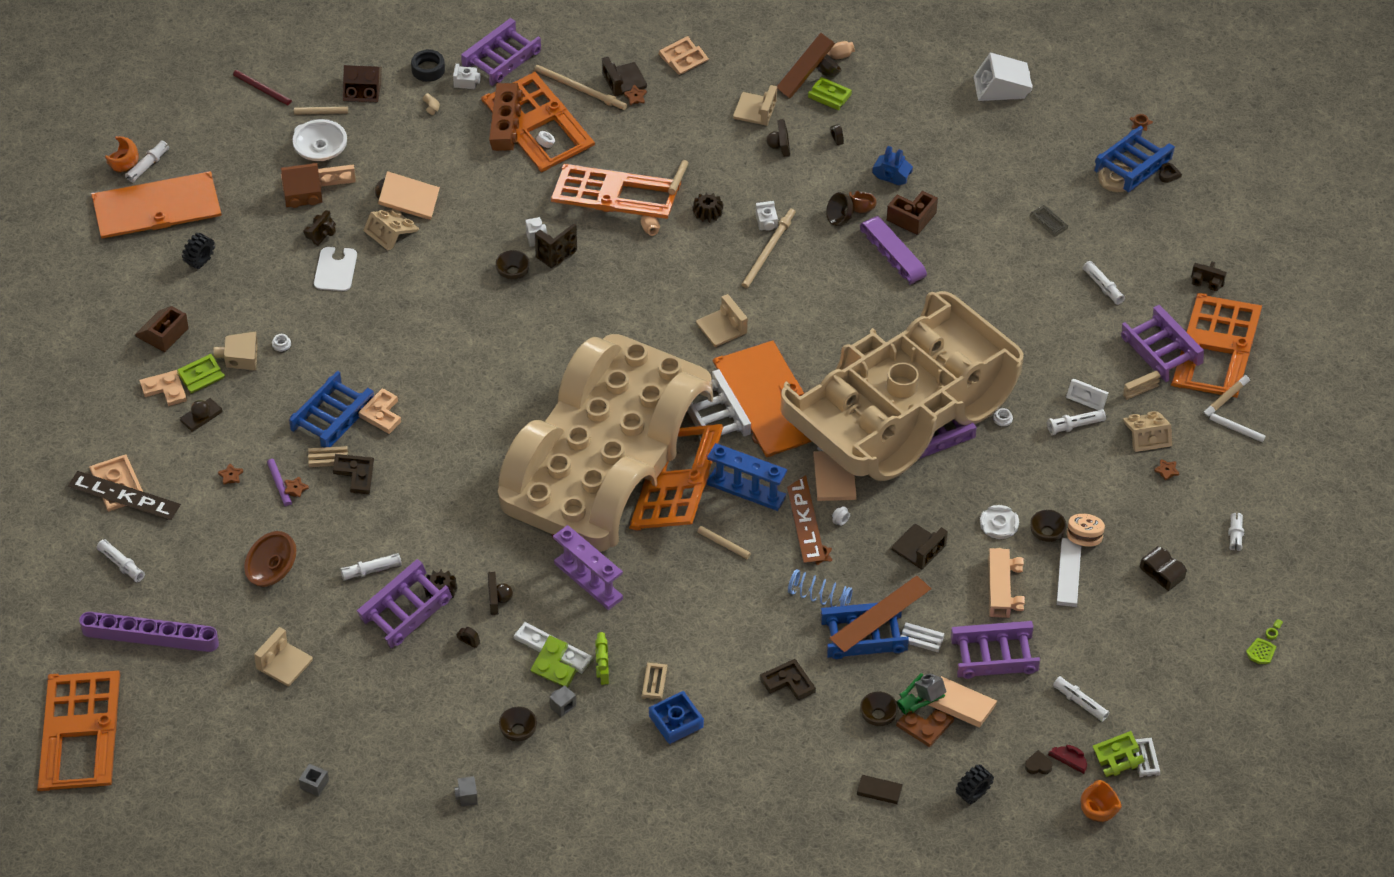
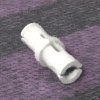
M1233 513L1230 516L1231 527L1228 531L1230 536L1229 548L1230 550H1235V544H1237V551H1241L1242 537L1244 536V529L1242 528L1243 515L1238 513V519L1236 520V513Z

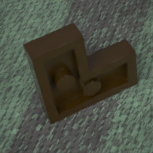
M335 454L333 474L352 476L350 493L370 495L374 458Z
M796 659L760 674V680L769 694L786 686L789 687L797 700L816 693V687Z

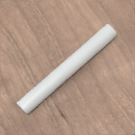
M1214 413L1210 416L1211 421L1262 443L1266 437L1261 433Z

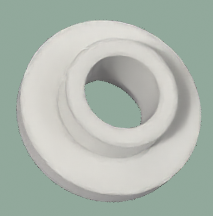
M278 334L272 340L273 349L279 352L286 351L291 346V340L285 334Z
M1001 408L995 412L993 420L999 426H1008L1012 423L1013 416L1008 409Z
M846 507L837 508L833 512V523L842 526L848 521L850 513Z

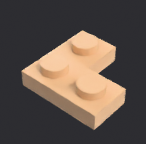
M177 370L139 380L145 397L164 392L168 406L187 401Z
M382 388L358 412L359 417L390 434L401 423V417L389 411L398 402V397Z

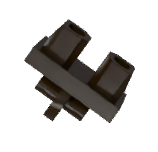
M325 210L322 215H316L313 218V226L306 227L303 230L305 237L311 239L313 244L317 246L321 244L327 235L333 236L336 233V223L332 220L331 213L328 210Z
M1213 261L1210 266L1194 263L1191 275L1192 285L1201 286L1202 282L1205 281L1209 283L1208 288L1217 292L1220 287L1224 286L1227 272L1215 268L1216 263Z

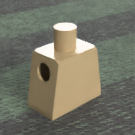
M256 332L226 336L225 347H214V358H224L227 368L256 370L258 347Z

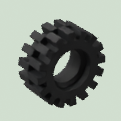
M195 233V235L191 236V239H188V244L184 246L182 260L190 266L200 269V267L204 266V263H207V260L211 259L210 256L214 253L212 250L215 249V242L202 233Z
M981 764L970 768V771H967L964 777L962 776L961 782H958V786L955 789V792L968 804H973V802L980 799L990 789V785L993 784V775Z

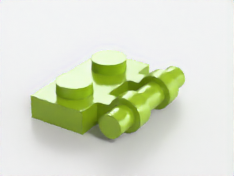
M599 632L595 640V647L597 648L595 649L596 663L598 664L596 666V678H601V685L609 684L608 641L605 638V633Z
M1132 731L1093 745V750L1100 765L1103 766L1108 763L1110 765L1109 768L1103 769L1105 777L1117 776L1121 771L1129 768L1135 769L1139 764L1145 762L1142 755L1137 757L1133 755L1140 750ZM1127 757L1128 759L1119 764L1116 763V760Z

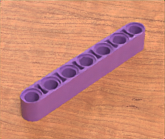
M97 612L83 613L79 620L83 635L91 638L212 652L219 646L217 631L211 626Z

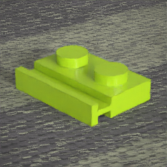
M820 77L812 87V90L808 92V98L839 111L840 107L851 96L852 90Z
M212 354L177 370L179 377L186 388H188L190 394L225 378L224 373L221 372Z

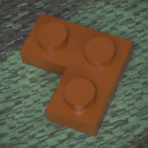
M935 709L925 720L910 711L898 720L896 726L930 748L953 723L954 717Z

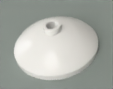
M318 119L304 123L293 135L295 151L301 157L312 161L332 159L338 156L347 145V134L344 128L330 120Z

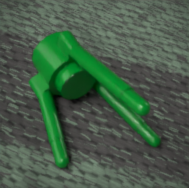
M922 673L913 680L905 691L899 694L901 698L896 701L899 709L905 715L910 711L914 712L945 697V694L932 702L926 700L918 704L923 698L919 696L916 698L913 694H908L914 688L915 682L922 678Z

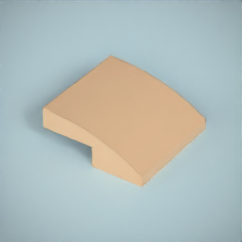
M688 36L659 50L658 53L679 75L709 60L700 46L696 47Z

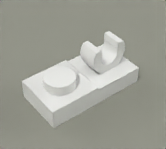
M1072 379L1066 398L1100 410L1104 408L1109 392Z

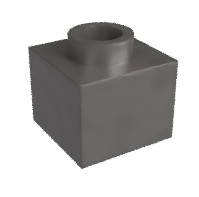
M931 673L922 676L920 680L915 682L918 696L930 702L947 692L943 678Z
M565 685L561 689L555 690L550 696V708L560 717H563L576 706V695Z
M311 764L307 766L299 778L300 789L318 797L329 781L328 771Z
M474 776L458 778V787H454L456 800L460 799L461 806L478 804Z

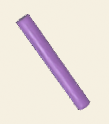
M269 459L267 464L284 506L291 505L292 502L289 495L284 493L286 488L275 460Z

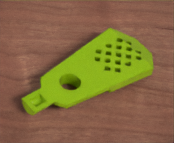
M1277 619L1273 626L1279 629L1283 621ZM1268 628L1265 635L1268 639L1275 640L1278 637V631L1275 628ZM1269 632H1274L1275 635H1274V636H1271V635H1269L1268 633H1269ZM1257 638L1247 649L1246 653L1253 662L1269 664L1277 646Z

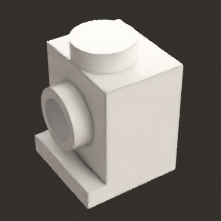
M456 64L453 74L454 88L475 89L476 83H480V73H477V68L460 67L459 64Z
M774 201L756 203V218L759 230L770 231L778 228V217Z
M540 217L526 220V235L530 247L535 246V233L538 230H542L547 234L546 225L542 224Z

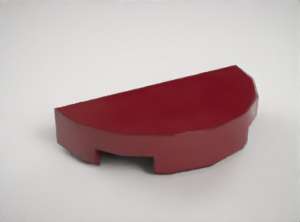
M1071 745L1054 747L1048 752V755L1085 774L1087 762L1084 753L1077 747Z

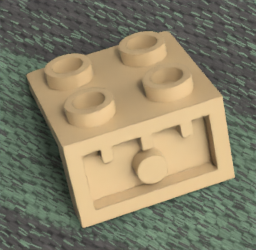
M770 85L768 92L765 91L764 96L742 92L733 118L768 126L777 102V86Z
M392 209L371 212L363 231L386 250H391L399 234L417 232L419 228L412 220L404 217L401 211Z
M726 294L721 297L720 310L696 320V324L712 345L718 347L746 334L748 318L733 299Z
M1151 411L1147 415L1132 414L1127 418H1123L1124 424L1132 431V443L1135 452L1172 446L1171 424L1161 413Z
M281 627L254 654L256 669L286 686H290L313 661L312 656L287 643L286 630Z

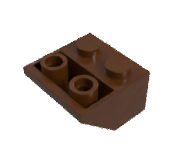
M344 65L343 101L378 102L382 67Z
M173 306L161 309L135 334V337L166 352L189 329L187 315Z

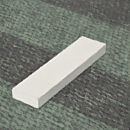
M1062 538L1057 605L1077 607L1081 545L1071 542L1068 538Z
M524 622L515 633L514 639L540 652L549 634ZM568 644L560 662L575 668L577 672L582 674L592 662L593 656Z

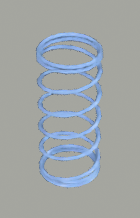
M798 569L793 572L788 585V593L792 595L796 593V591H792L793 582L796 587L800 579V570ZM804 572L801 583L799 585L801 598L806 597V595L802 596V584L805 579L806 572ZM816 575L813 577L812 584L809 588L810 599L812 602L816 600V598L814 600L812 599V588L816 579ZM824 579L823 584H822V588H821V590H820V592H819V594H820V603H821L822 605H825V604H826V602H825V603H822V593H823V588H824L825 583H826V579ZM836 582L834 583L831 594L829 595L831 607H833L832 597L834 589L836 587ZM844 586L839 599L841 601L840 606H844L845 601L846 604L850 603L853 592L852 588L848 587L846 589V586Z

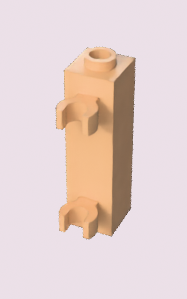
M989 549V617L1010 618L1011 609L1024 611L1025 597L1016 596L1012 598L1010 587V570L1017 573L1023 572L1024 561L1022 557L1010 559V549Z

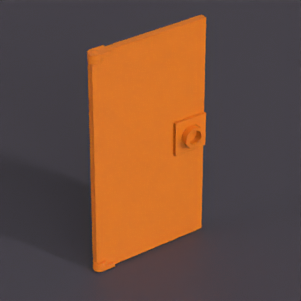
M211 171L91 193L101 239L150 229H162L171 227V225L222 216Z
M774 341L725 356H719L712 360L717 370L721 371L750 420L751 431L766 458L812 442L781 413V392L786 381L790 384V388L799 396L803 395L804 392Z

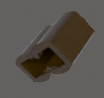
M1159 546L1141 559L1139 566L1143 572L1167 591H1170L1184 580L1187 572L1182 562L1173 559L1166 549Z

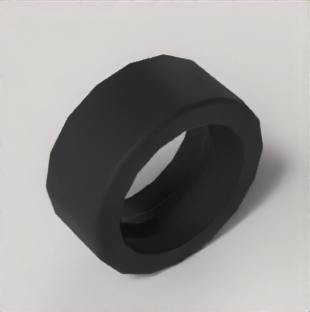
M429 49L414 54L411 59L413 76L423 82H431L441 78L445 73L443 55L438 51ZM427 61L438 64L433 69L418 67L419 64Z

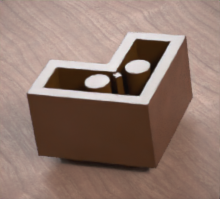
M921 191L912 202L897 194L887 206L886 220L919 235L937 213L938 198Z

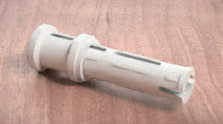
M1103 409L1071 417L1063 415L1062 418L1054 420L1050 418L1047 419V428L1051 436L1061 431L1070 432L1075 427L1105 421L1106 414Z

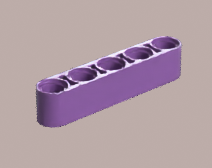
M875 216L860 224L861 232L867 235L866 238L878 247L877 250L889 259L887 261L899 270L898 273L908 280L909 285L927 276L923 264L879 216Z

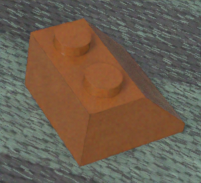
M317 163L281 168L286 208L323 203Z

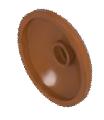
M282 531L270 532L259 538L246 556L244 569L248 580L259 587L271 586L282 580L291 570L296 558V544L293 538Z

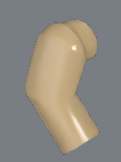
M425 94L423 101L429 105L426 111L434 115L436 111L438 112L440 104L430 94Z

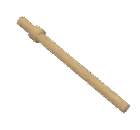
M540 65L535 66L534 71L604 101L608 106L613 105L622 110L627 108L626 103L617 100L616 97L610 94L605 95Z
M790 208L785 217H782L779 221L778 228L743 281V287L748 288L785 229L787 230L791 225V220L796 213L794 209Z

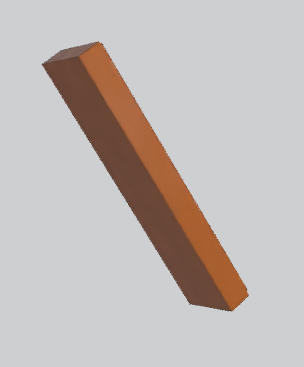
M820 33L778 84L777 89L789 99L793 97L835 43Z

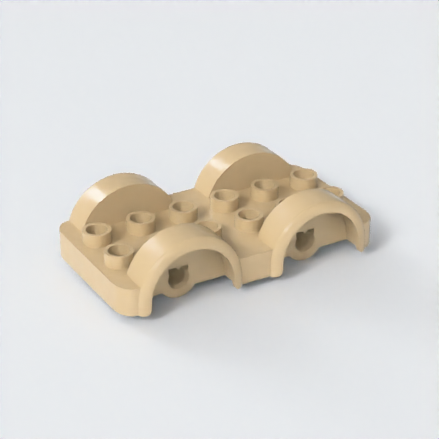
M945 291L930 292L926 296L925 305L920 317L915 319L908 326L907 330L885 342L876 334V330L872 328L869 335L853 345H844L836 370L830 372L822 380L821 384L805 394L799 396L790 388V384L786 381L781 392L780 410L782 415L849 473L856 476L869 475L877 481H887L908 470L924 453L932 440L934 432L954 419L961 425L977 424L995 413L1007 400L1021 375L1023 352L1018 345L952 293Z
M611 334L603 339L599 337L589 338L581 344L572 356L561 381L558 404L546 421L533 420L520 430L510 445L499 476L498 496L502 511L510 517L554 535L568 525L599 552L616 546L619 542L618 532L622 512L635 486L643 478L651 481L653 486H657L658 475L666 463L676 457V443L681 423L689 406L698 394L708 397V401L713 402L711 374L698 365L623 335Z

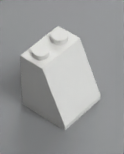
M991 52L974 75L978 101L1025 99L1033 87L1026 62Z

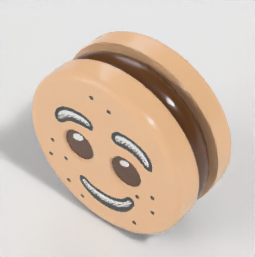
M1076 514L1069 518L1066 535L1071 542L1077 545L1096 546L1103 540L1105 524L1096 516Z

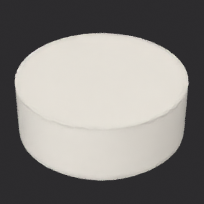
M540 131L536 137L537 142L546 148H551L555 142L554 137L546 131Z

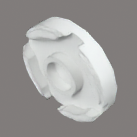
M994 505L988 507V510L982 512L980 527L991 538L1006 539L1017 532L1019 527L1018 515L1007 506Z

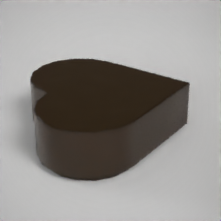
M840 124L831 126L830 134L836 145L844 144L843 131Z
M1162 164L1159 173V179L1162 182L1168 183L1181 178V172L1173 164Z
M471 627L460 628L456 634L460 641L473 648H477L480 644L478 633Z
M1037 750L1026 760L1025 770L1030 774H1037L1038 772L1048 774L1052 771L1053 763L1042 752Z

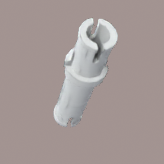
M161 140L152 150H148L146 156L125 174V178L129 176L127 180L134 183L139 176L154 162L157 163L160 157L169 150V146H166L167 143Z
M1092 261L1084 264L1083 270L1087 272L1102 288V292L1108 295L1116 305L1121 304L1125 300V296L1116 288V284L1110 282Z
M106 539L98 543L97 549L115 563L122 573L128 574L135 582H140L144 578L145 572L139 569L132 559L126 558Z
M399 553L368 562H357L356 565L340 568L343 581L354 577L361 576L362 578L373 572L401 566L402 563Z
M1061 676L1055 680L1053 687L1065 694L1069 701L1073 700L1101 722L1108 717L1110 712L1081 692L1078 686H1073Z

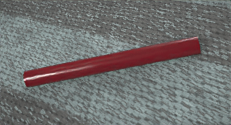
M238 70L233 72V76L285 105L288 106L292 102L291 99Z

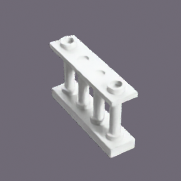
M719 369L712 371L713 391L717 390L718 396L713 397V402L707 399L695 404L691 403L687 412L695 426H706L705 424L726 417H733L734 423L724 426L721 435L736 430L738 432L741 431L744 437L750 435L751 422ZM719 403L726 405V410L702 418L698 413L699 410Z

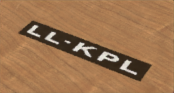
M80 471L76 472L68 487L172 520L181 505L180 503Z

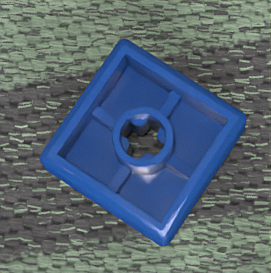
M684 691L649 707V717L669 744L704 727V718Z

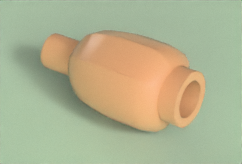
M842 41L836 43L827 54L832 59H843L849 57L852 52H855L853 42Z
M642 215L640 222L645 233L650 236L656 235L660 229L657 217Z

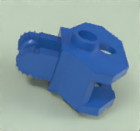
M890 146L886 148L884 155L878 157L872 168V173L878 179L896 185L906 184L908 175L913 172V166L903 156V150L899 149L896 153H893Z

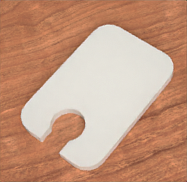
M335 247L323 248L320 252L316 270L315 288L333 291L349 290L357 259L356 250L344 248V258L335 260L332 258V255L335 253Z

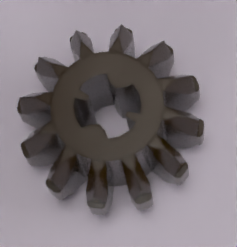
M707 192L705 195L699 194L698 198H695L693 201V214H695L696 219L701 218L702 222L705 219H708L709 223L711 219L717 221L718 217H721L723 214V201H721L720 196H715L714 193L708 195Z
M442 569L437 573L433 570L432 575H426V578L439 590L446 585L452 598H454L455 592L458 589L454 575H451L449 571L443 573ZM423 586L426 597H433V595Z

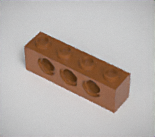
M518 83L496 84L489 136L491 148L494 151L514 150V143H517L516 129H519L518 115H521L520 101L523 100V92L519 90Z

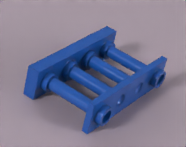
M1142 126L1130 131L1126 137L1104 153L1099 154L1095 159L1094 171L1099 172L1106 167L1121 176L1125 181L1123 189L1127 192L1133 190L1161 169L1162 164L1168 163L1172 159L1175 148L1170 143L1163 148H1159L1142 138ZM1138 143L1155 154L1148 156L1133 146ZM1128 151L1144 162L1137 164L1124 156L1123 153ZM1117 159L1132 168L1133 171L1127 172L1112 163V161Z
M337 371L327 379L326 383L296 413L291 415L289 419L290 429L294 432L301 426L320 437L321 448L332 447L360 418L358 412L374 397V391L367 388L363 393L355 392L342 384L341 374ZM335 390H338L355 401L347 406L330 395ZM323 402H326L343 413L339 417L334 418L318 409V407ZM313 414L331 425L327 430H322L306 421V419Z
M715 443L707 459L716 462V468H714L708 478L707 485L778 511L786 498V493L780 492L777 489L786 475L787 469ZM724 466L734 469V474L724 471ZM742 472L751 475L752 481L742 478ZM760 479L770 482V488L761 485Z
M877 603L821 608V625L829 626L832 637L838 632L837 624H850ZM902 611L889 620L892 638L880 639L879 629L877 628L871 633L872 640L859 641L845 652L832 641V644L827 645V658L841 659L844 656L885 652L902 653L908 650L909 638L908 636L900 637L897 618L902 616Z

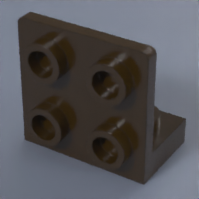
M609 57L602 58V74L615 97L631 91L633 85H636L639 90L647 88V83L635 62L616 67Z
M575 224L569 226L555 238H552L542 230H538L535 233V257L550 268L560 265L564 258L568 255H573L577 250V225Z
M913 524L892 545L891 550L923 570L946 546L948 531L941 527L936 533L933 532L931 534L921 526Z

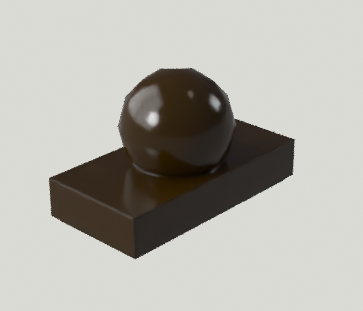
M780 119L777 120L779 132H771L767 136L766 142L773 149L781 147L783 157H790L788 130L785 120Z
M211 398L206 401L198 400L192 404L191 411L180 417V422L191 432H194L221 414L223 410Z
M488 572L490 614L499 615L498 602H508L513 596L511 586L505 583L496 586V573Z

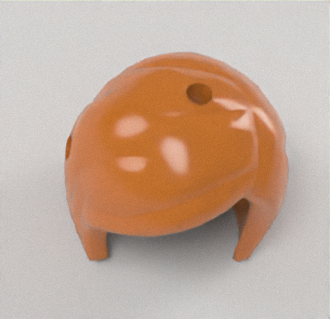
M116 136L119 147L116 152L105 156L107 164L116 172L129 171L138 162L139 153L137 147L129 138Z
M1097 780L1088 786L1080 798L1081 809L1084 815L1097 822H1105L1112 819L1122 807L1116 792L1103 780Z

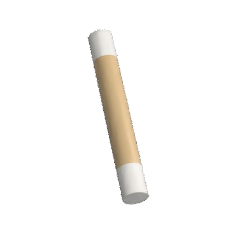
M1244 375L1203 413L1207 417L1211 416L1212 413L1250 381L1249 377Z

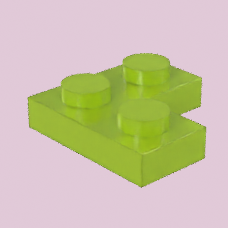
M551 635L548 636L530 670L536 675L566 687L570 685L577 672L575 668L560 662L568 644Z

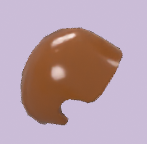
M856 191L852 195V192H849L855 212L867 213L875 208L877 202L872 194Z

